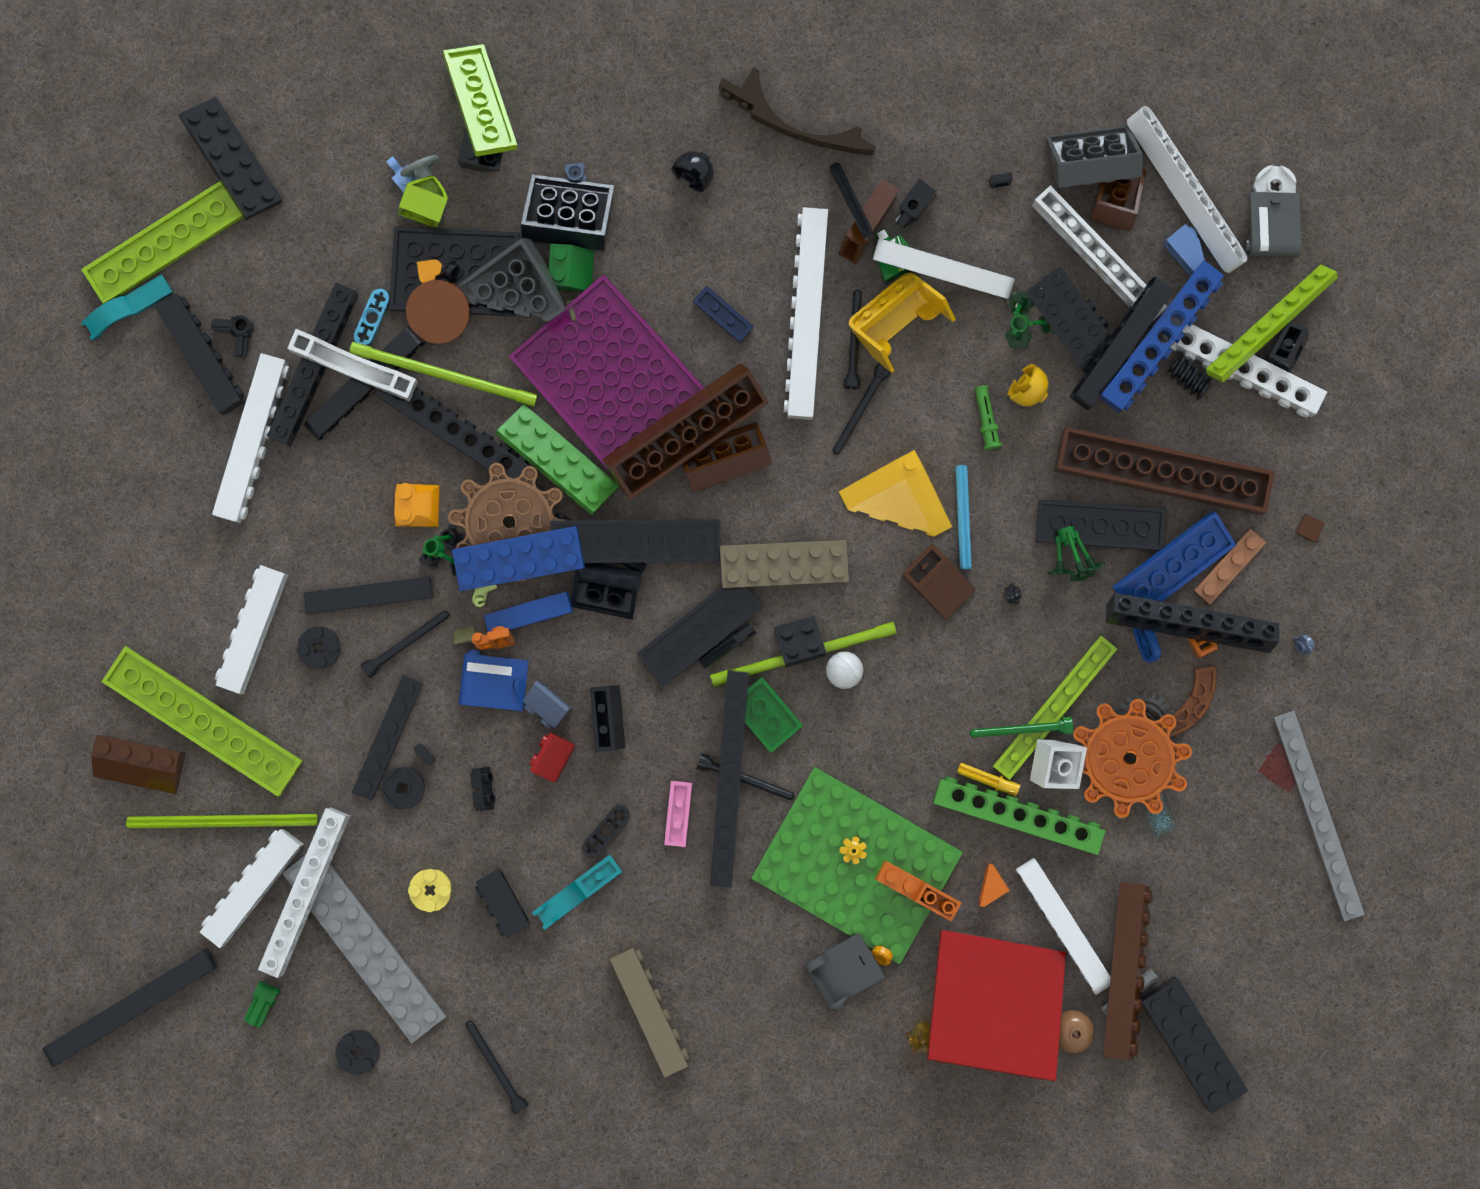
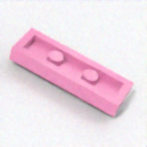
M671 781L664 845L686 847L692 783Z

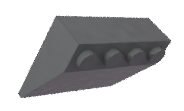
M1128 125L1046 136L1053 175L1058 188H1070L1082 184L1092 185L1098 182L1110 183L1114 180H1132L1136 177H1142L1143 154Z

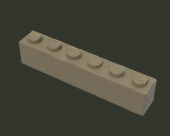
M633 946L612 956L610 961L664 1078L688 1067L690 1056L686 1048H681L678 1042L681 1040L677 1028L672 1029L669 1021L672 1020L668 1009H663L660 1003L663 998L659 989L654 990L651 984L654 979L650 970L644 969L642 962L645 959L640 949L636 950Z

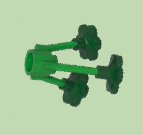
M1014 291L1011 298L1007 301V305L1011 308L1014 317L1011 320L1010 330L1005 333V338L1008 340L1011 348L1018 347L1024 349L1027 346V342L1032 338L1031 333L1028 332L1029 326L1041 325L1043 333L1056 334L1043 315L1036 321H1030L1028 316H1026L1034 306L1026 291Z
M1074 526L1057 530L1059 536L1055 537L1057 543L1058 561H1056V569L1047 572V574H1071V582L1083 581L1094 576L1096 570L1106 565L1105 562L1095 563L1094 559L1089 556ZM1076 542L1086 559L1084 561L1088 566L1087 568H1085L1083 562L1080 561L1075 546ZM1062 543L1064 546L1070 545L1076 561L1075 567L1077 572L1065 568L1064 561H1062Z

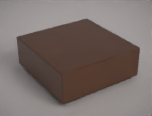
M1304 514L1295 534L1315 543L1325 523Z

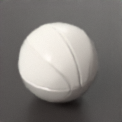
M850 652L834 654L826 666V675L829 681L840 689H849L856 686L862 679L864 672L860 659Z

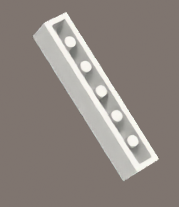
M260 565L259 569L255 570L252 589L249 588L245 596L246 605L238 614L239 623L237 629L234 628L230 636V640H232L231 645L223 654L224 663L222 669L219 668L216 673V686L238 694H244L288 578L287 574Z
M285 829L275 830L268 839L270 843L267 847H262L255 855L257 859L253 865L249 864L241 873L243 875L242 879L232 884L228 890L230 892L226 899L222 898L215 906L217 911L213 916L209 915L201 924L203 928L200 933L217 947L222 948L228 943L304 844Z

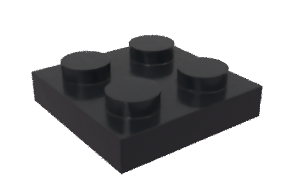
M815 616L774 627L786 667L827 656Z

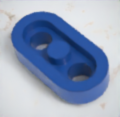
M1133 628L1134 637L1143 660L1148 663L1159 660L1161 648L1155 632Z

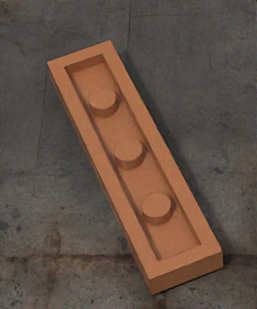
M1250 528L1236 543V546L1221 559L1193 591L1210 605L1266 542Z

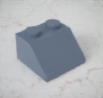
M539 681L534 683L523 699V702L526 704L524 708L532 715L537 713L541 716L540 722L549 729L551 727L557 729L573 710Z

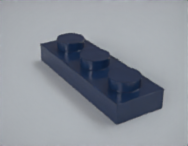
M705 286L693 300V303L739 343L754 328L749 321L708 286Z

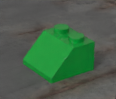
M550 244L549 272L558 291H585L592 284L594 251L574 245Z

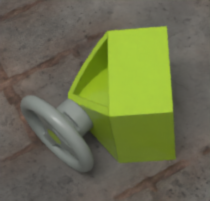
M437 155L419 159L401 170L400 175L402 177L415 175L417 180L407 183L397 212L400 216L432 228H438L448 200L443 186L433 176L431 169H429L439 161Z

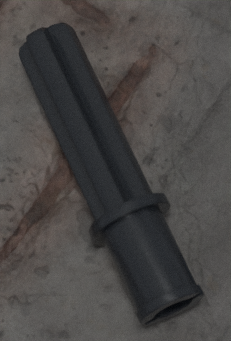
M747 623L743 628L735 633L732 632V636L702 656L699 662L704 668L709 667L738 645L741 647L742 643L757 634L750 623Z

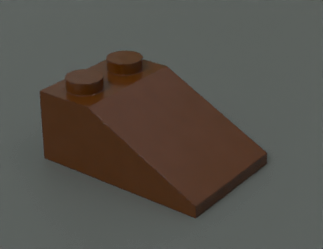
M1142 169V177H1136L1132 180L1120 179L1110 183L1099 182L1090 220L1131 231L1138 214L1146 170Z

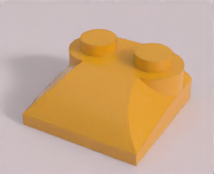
M397 484L394 510L395 526L439 527L440 485Z

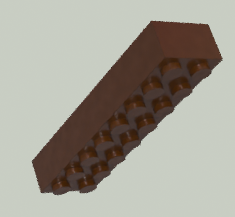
M740 363L602 460L622 492L631 500L769 402L751 371Z

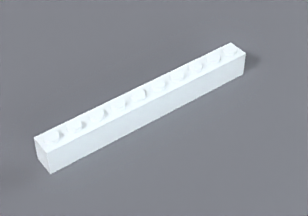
M803 207L802 214H798L797 226L801 227V234H797L796 247H800V253L795 255L794 268H798V276L794 275L793 288H797V294L792 296L791 309H795V317L790 319V329L794 330L793 338H789L788 350H792V359L788 358L787 371H791L790 379H786L785 392H789V400L784 401V413H788L787 418L813 420L828 209Z

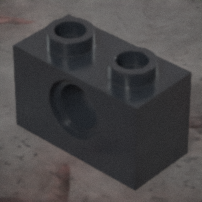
M1289 322L1269 356V362L1291 373L1308 341V328Z

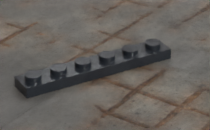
M405 675L402 676L352 793L370 801L373 800L423 683Z

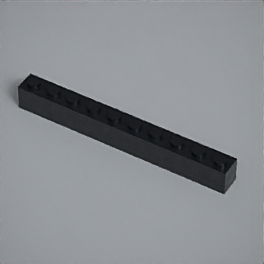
M727 671L710 886L732 888L749 672Z

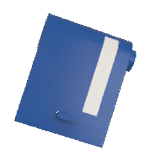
M469 650L468 654H464L458 704L523 711L529 661L481 655V651Z

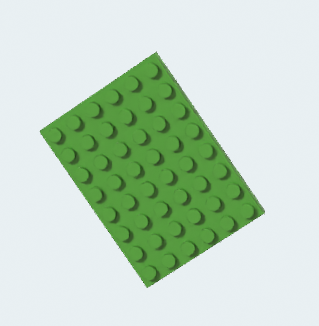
M814 767L751 879L850 936L860 932L870 948L883 946L889 949L893 954L892 960L901 964L930 910L875 880L884 860L942 891L963 852ZM853 837H858L860 839L859 843L864 842L867 846L866 849L862 850L867 855L864 859L859 858L858 864H853L852 859L849 862L843 860L845 854H841L839 849L840 847H845L843 840L846 838L852 841Z

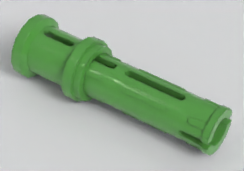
M988 386L975 387L974 390L982 422L980 433H983L985 443L983 448L985 451L1001 448L1002 443L999 442L997 432L999 426L994 422Z

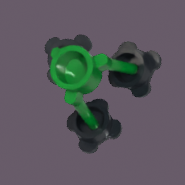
M450 524L448 529L440 533V536L435 535L434 539H428L424 543L422 556L419 558L421 564H426L430 569L435 570L438 568L439 561L445 559L451 562L452 574L457 577L454 558L444 553V545L448 549H454L455 545L463 540V536L458 533L456 525Z

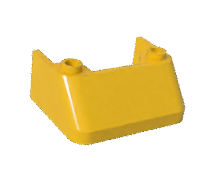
M906 273L854 314L849 320V326L871 356L892 373L895 370L888 358L892 351L890 344L887 342L917 316L923 320H931L941 313L951 322H954L956 319L943 295L915 274Z

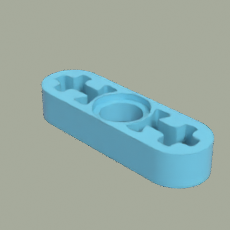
M376 289L371 293L354 333L356 343L367 346L373 343L390 304V295L384 289ZM383 294V297L386 300L385 302L381 301L379 303L378 307L379 309H382L381 312H379L377 309L371 308V305H374L376 307L378 301L375 299V297ZM370 313L378 315V320L373 324L367 322V316ZM363 324L370 328H374L373 331H371L370 329H368L367 336L369 337V339L361 342V338L359 337V335L364 334L366 331V328L362 327Z

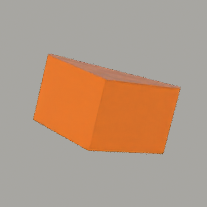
M990 863L986 865L978 905L982 907L987 906L1010 891L994 865Z

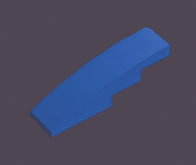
M563 592L484 615L488 632L499 626L514 630L572 613L573 609L568 592Z

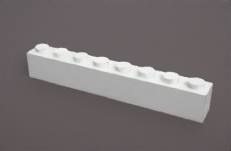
M260 354L212 515L240 524L242 519L245 520L247 517V501L253 497L254 487L252 485L254 479H258L260 474V467L258 465L260 459H264L266 454V447H264L266 439H270L267 437L272 419L275 418L278 412V407H276L278 399H282L285 388L282 386L284 379H288L291 370L288 366L289 363L284 359Z

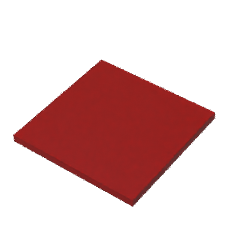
M941 930L939 934L927 1060L1051 1082L1056 1081L1066 952Z

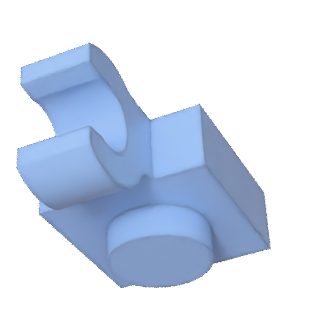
M392 156L386 162L395 172L392 180L404 193L407 183L417 179L415 175L402 177L400 172L403 168Z

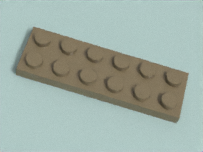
M846 540L726 545L719 547L722 589L849 582Z

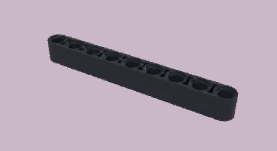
M207 948L48 1044L42 1050L53 1068L59 1065L60 1062L77 1054L80 1050L95 1043L98 1039L113 1032L116 1028L131 1021L134 1017L149 1010L157 1003L172 996L175 992L190 985L193 981L208 974L211 970L216 969L218 965Z

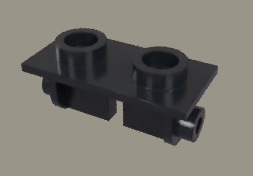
M490 767L472 769V773H470L472 788L479 787V792H472L473 806L476 807V811L494 809L496 798L492 791L493 774L490 771Z

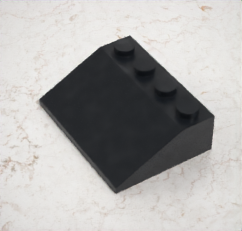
M532 174L521 221L522 238L532 239V241L574 245L581 248L605 251L614 185Z

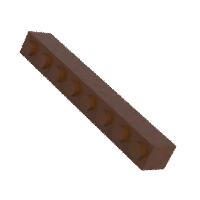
M1123 882L1119 884L1103 1057L1134 1061V1056L1138 1054L1136 1034L1140 1032V1021H1138V1012L1142 1010L1140 990L1144 989L1142 968L1145 969L1146 956L1144 955V947L1148 945L1146 925L1150 924L1148 904L1152 902V890L1147 885Z

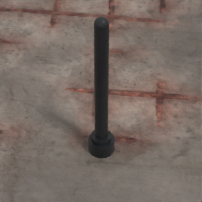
M856 289L853 293L852 316L861 309L862 292L859 289ZM852 330L849 369L846 378H844L843 388L850 389V386H853L852 389H860V379H858L859 375H857L859 339Z
M880 363L874 369L875 377L833 448L835 455L840 454L880 383L891 375V372Z
M441 612L375 660H366L360 664L361 668L369 678L377 674L378 667L449 617V612Z
M702 753L696 769L703 772L705 770H713L719 773L720 764L713 762L709 755ZM741 773V782L787 800L794 799L793 792Z
M467 1021L466 1028L511 1100V1110L514 1115L529 1106L528 1102L521 1095L518 1096L474 1022Z

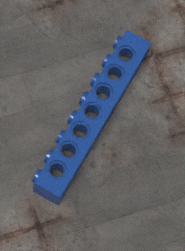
M1202 261L1101 394L1100 400L1118 413L1122 409L1128 410L1134 402L1132 396L1135 392L1140 394L1147 385L1144 382L1147 376L1153 377L1160 368L1157 365L1160 359L1166 360L1172 352V349L1169 348L1172 343L1176 342L1178 344L1185 335L1182 331L1185 326L1188 325L1190 327L1198 316L1195 315L1199 308L1203 310L1210 302V299L1207 298L1210 293H1216L1223 283L1220 280L1224 275L1206 261ZM1196 284H1203L1206 292H1199ZM1185 300L1191 301L1193 309H1187L1183 302ZM1171 317H1177L1180 320V326L1173 325ZM1158 334H1165L1168 342L1163 343L1159 341ZM1145 351H1153L1155 359H1148ZM1139 367L1143 372L1142 376L1134 375L1132 369ZM1120 384H1127L1130 392L1123 393L1120 390Z

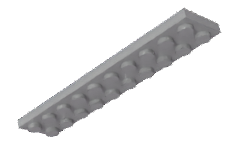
M305 856L282 873L292 887ZM330 864L311 912L409 1041L413 1043L443 1020L446 1014Z

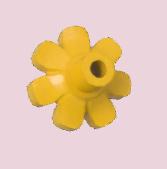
M853 837L852 841L848 838L843 840L845 847H840L839 851L841 854H845L843 857L845 862H849L852 859L853 864H858L859 858L864 859L866 857V852L862 850L866 849L867 846L864 842L859 843L860 839L858 837Z

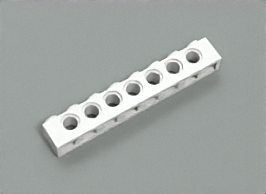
M1050 185L1035 199L1032 207L1131 308L1146 284ZM1165 304L1163 305L1159 313L1156 315L1154 320L1167 308Z
M1173 317L1171 323L1175 326H1180V320L1177 317ZM1186 325L1182 331L1185 333L1184 336L1189 338L1190 344L1185 345L1180 340L1178 344L1173 342L1169 348L1173 352L1178 350L1184 353L1183 355L1188 360L1194 361L1196 359L1202 362V366L1207 368L1232 344L1194 325L1190 327ZM1165 334L1161 339V342L1163 343L1168 342V338ZM1200 345H1205L1209 349V353L1203 354L1200 351ZM1255 355L1243 364L1247 369L1246 373L1236 370L1228 378V380L1234 378L1240 381L1239 384L1246 389L1254 388L1258 390V394L1264 398L1270 399L1272 397L1278 400L1277 403L1284 408L1292 407L1296 409V413L1305 418L1317 414L1327 394V391ZM1258 373L1265 376V383L1258 381ZM1276 383H1281L1284 386V392H1279L1276 389ZM1296 392H1299V393L1302 394V396H1303V401H1302V402H1299V401L1296 400V398H1295V393H1296Z
M331 807L325 809L260 963L259 971L276 978L284 975L350 815Z

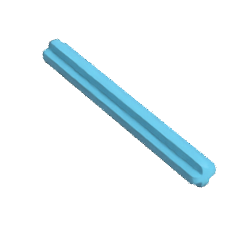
M958 465L955 469L960 569L968 570L972 567L968 471L966 465Z

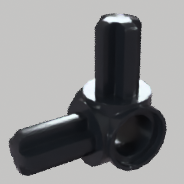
M243 315L232 317L231 320L213 319L211 322L212 331L231 332V335L236 337L234 355L240 358L247 357L248 339L252 338L254 331L253 323ZM242 322H247L246 329L239 331V325Z

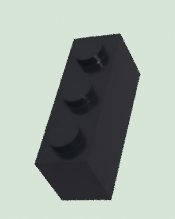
M620 685L591 687L590 696L595 751L625 749Z
M501 868L476 881L478 886L475 889L480 898H485L488 904L485 907L491 917L495 916L498 922L496 927L501 936L505 935L508 938L531 925Z

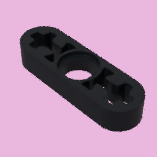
M615 806L584 841L582 850L587 857L598 856L629 820L630 813L625 806ZM616 810H624V817L626 818L624 820L619 819L615 823L619 825V827L616 829L611 822L607 821V819L610 817L613 821V819L616 817V814L614 812ZM603 825H608L612 828L610 837L605 838L600 834V828ZM596 834L605 843L602 845L599 842L596 846L597 852L592 851L589 853L587 851L589 848L587 843H594L596 838H593V836Z

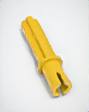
M960 763L957 773L994 787L996 792L999 790L1016 797L1021 785L1003 778L1002 775L997 777L964 763Z

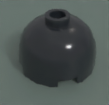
M689 151L683 153L676 159L671 168L678 180L680 178L685 179L690 183L688 187L697 192H704L710 186L714 177V169L710 158L703 152Z

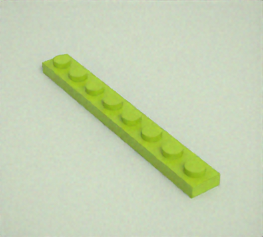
M1320 264L1206 368L1207 375L1221 382L1227 380L1338 278L1337 272Z
M1099 636L1027 725L1058 722L1116 652L1117 648L1104 637ZM1050 731L1018 734L992 767L1010 780L1036 749L1037 739H1044Z

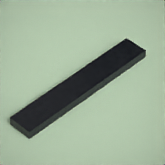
M431 577L304 593L306 614L433 598Z

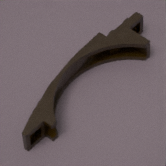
M754 67L742 88L724 78L719 84L720 95L729 101L732 99L739 102L738 105L746 111L751 109V119L783 135L819 147L854 154L874 155L876 146L860 138L862 129L858 126L838 134L814 135L799 131L786 124L768 105L761 89L759 70Z

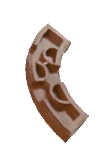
M1216 666L1194 669V684L1191 694L1183 706L1173 714L1177 723L1174 732H1170L1171 737L1188 730L1207 711L1216 688Z

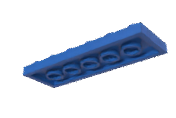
M1211 511L1112 586V589L1115 593L1163 602L1234 548L1236 543L1217 513Z
M577 526L452 549L459 591L585 568Z

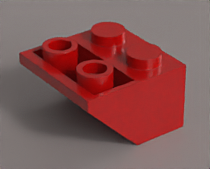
M549 733V735H544L539 744L542 749L539 754L533 755L529 765L532 766L530 772L556 783L576 745L555 733Z

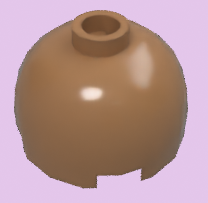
M1079 1010L1061 1012L1059 1048L1067 1053L1074 1054L1085 1051L1094 1040L1095 1030L1092 1021Z

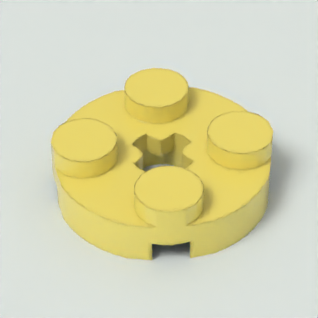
M422 870L412 878L408 894L412 903L418 909L426 912L437 911L446 906L451 898V881L440 870ZM426 885H434L436 887L434 889V896L432 894L426 895Z

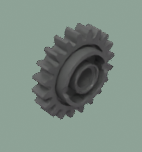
M1145 690L1143 697H1141L1138 692H1135V699H1141L1145 702L1146 716L1151 720H1159L1165 714H1174V710H1167L1171 704L1170 702L1162 703L1164 696L1156 699V692H1153L1151 697H1149L1147 690ZM1127 696L1128 703L1122 701L1120 705L1123 709H1118L1117 714H1126L1129 711L1131 702L1135 699Z

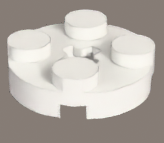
M1267 166L1256 176L1253 190L1254 192L1296 193V178L1284 166ZM1270 182L1274 184L1278 182V189L1280 191H1273Z

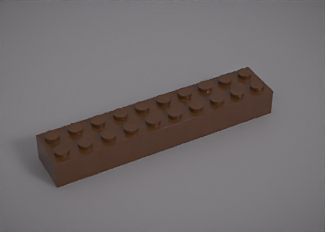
M1065 427L1062 430L1054 472L1260 516L1267 513L1275 471L1069 427Z

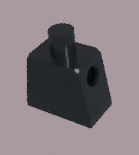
M919 178L900 204L899 209L902 212L895 221L903 228H906L912 219L917 222L936 198V190ZM912 203H916L918 205V207L915 210L909 209Z

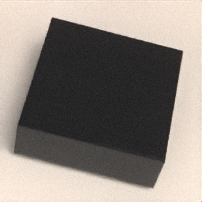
M1012 172L991 175L989 179L990 188L1010 186L1013 180Z
M419 743L414 748V751L427 764H432L437 759L422 743Z

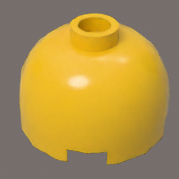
M1029 364L1021 370L1024 374L1018 382L1014 380L1008 390L1010 399L1024 407L1033 406L1039 402L1042 403L1048 396L1049 382L1047 375L1036 365Z

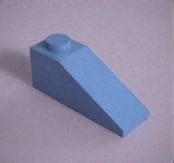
M1185 224L1171 235L1163 245L1191 277L1204 260L1197 232ZM1197 284L1203 292L1206 290L1203 284Z

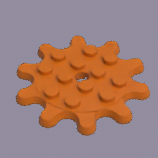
M1141 699L1133 700L1129 711L1124 715L1116 714L1109 704L1103 703L1097 708V715L1100 719V724L1097 728L1088 729L1084 726H1078L1073 732L1075 740L1081 742L1087 748L1082 773L1090 777L1091 784L1084 792L1086 801L1094 803L1101 797H1110L1114 801V813L1119 818L1127 817L1131 806L1136 802L1145 804L1152 814H1158L1163 810V802L1160 799L1162 790L1170 788L1180 792L1187 787L1186 779L1176 772L1175 765L1180 760L1190 758L1192 748L1188 744H1175L1171 741L1170 732L1177 723L1173 715L1165 714L1159 720H1150L1146 716V704ZM1126 753H1133L1136 755V761L1134 763H1127L1124 755Z

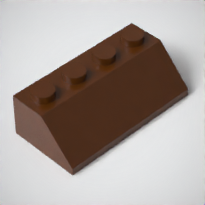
M757 422L725 433L683 463L692 492L704 490L710 486L724 483L727 480L773 465Z
M96 735L91 755L93 777L177 794L186 752L106 735Z

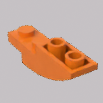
M884 860L875 877V880L951 922L962 903Z

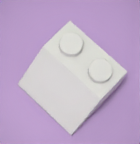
M1037 739L1030 781L1043 788L1079 789L1087 748L1058 740Z

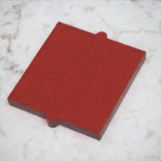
M1278 742L1270 755H1266L1267 759L1258 771L1289 793L1296 783L1283 745Z

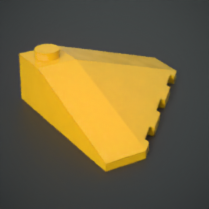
M915 450L839 491L848 511L855 513L860 511L870 514L869 517L884 522L886 519L898 523L897 526L909 530L915 528L926 532V535L932 537L952 528Z

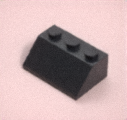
M584 563L585 568L576 570L571 600L572 607L633 620L642 572L600 563Z

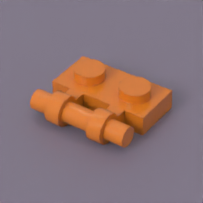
M504 626L493 628L492 631L487 632V635L474 633L472 636L473 644L480 651L492 648L496 650L515 645L513 635Z

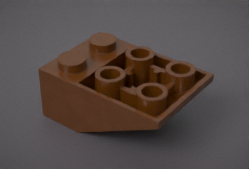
M933 544L901 575L945 620L976 590Z

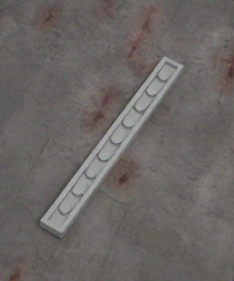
M1295 711L1275 716L1273 720L1342 920L1347 921L1365 915Z

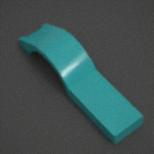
M161 274L129 294L104 303L85 318L81 324L83 327L86 326L91 333L90 339L93 341L102 336L103 332L115 322L129 316L138 315L174 293L165 277Z
M608 855L533 911L532 914L533 916L537 914L544 924L542 928L545 930L622 871L613 858Z

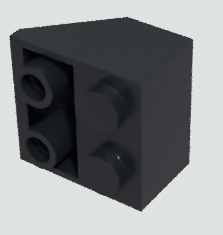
M465 128L458 157L460 167L480 172L499 171L503 152L476 157L467 128Z

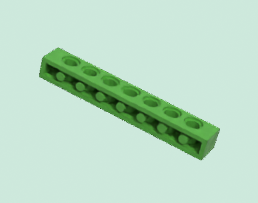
M945 776L944 780L939 779L932 801L933 804L1089 853L1099 854L1106 831L1100 829L1101 824L1088 821V825L1080 823L1081 818L1069 814L1067 818L1059 816V811L1048 808L1047 812L1039 810L1040 805L1030 802L1023 805L1018 803V798L1008 795L1006 799L997 797L998 792L986 789L984 793L978 791V786L966 783L965 786L957 784V779ZM956 789L961 790L963 793V798L958 802L952 798V793ZM975 796L983 798V805L980 808L973 806L972 801ZM997 802H1001L1004 806L1001 814H995L993 811V806ZM1020 808L1024 812V817L1022 820L1017 821L1013 814L1016 809ZM1038 815H1042L1045 820L1041 827H1037L1034 824V819ZM1059 821L1065 825V830L1060 834L1055 831V824ZM1079 828L1085 830V837L1081 840H1078L1075 836V832Z

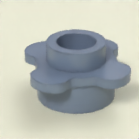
M581 162L578 164H567L564 168L567 173L566 179L586 181L587 177L584 175L585 165Z
M1309 635L1294 637L1295 648L1302 656H1305L1307 653H1313L1315 644Z

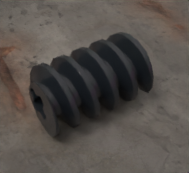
M1182 355L1174 362L1166 374L1170 371L1172 372L1171 380L1178 377L1177 385L1185 382L1183 389L1186 390L1191 387L1190 395L1198 393L1196 400L1199 401L1211 387L1212 377L1209 376L1204 379L1205 371L1197 374L1199 366L1191 368L1192 361L1189 360L1184 363L1186 356Z

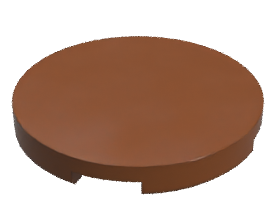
M430 280L424 282L411 293L407 301L406 316L411 329L421 339L430 343L441 344L456 339L466 329L469 321L470 306L465 294L455 284L447 281Z

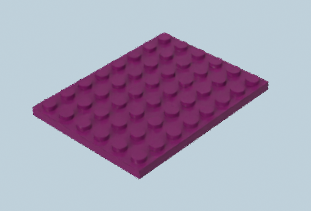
M603 274L566 306V311L552 321L547 322L508 357L606 467L602 460L603 458L697 394L704 387ZM572 307L574 309L576 321H572L569 313V310Z

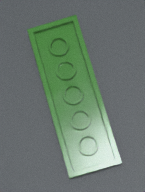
M525 404L496 432L497 436L591 515L619 488L616 481Z

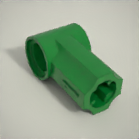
M260 981L254 990L253 1001L244 1021L252 1026L261 1028L270 1008L276 1002L274 999L277 993L280 994L281 990Z

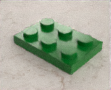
M763 677L748 688L745 723L768 751L772 753L803 725Z

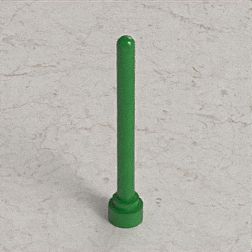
M1062 717V720L1052 723L972 729L969 734L972 738L1047 731L1073 734V722L1071 717Z

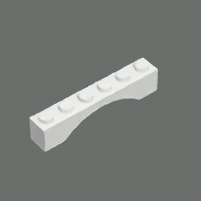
M295 329L287 348L291 353L409 402L418 383L413 377L353 355L298 329Z

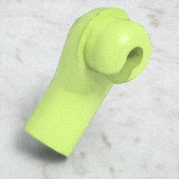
M497 585L475 588L472 597L474 605L477 607L484 606L488 592L496 589Z

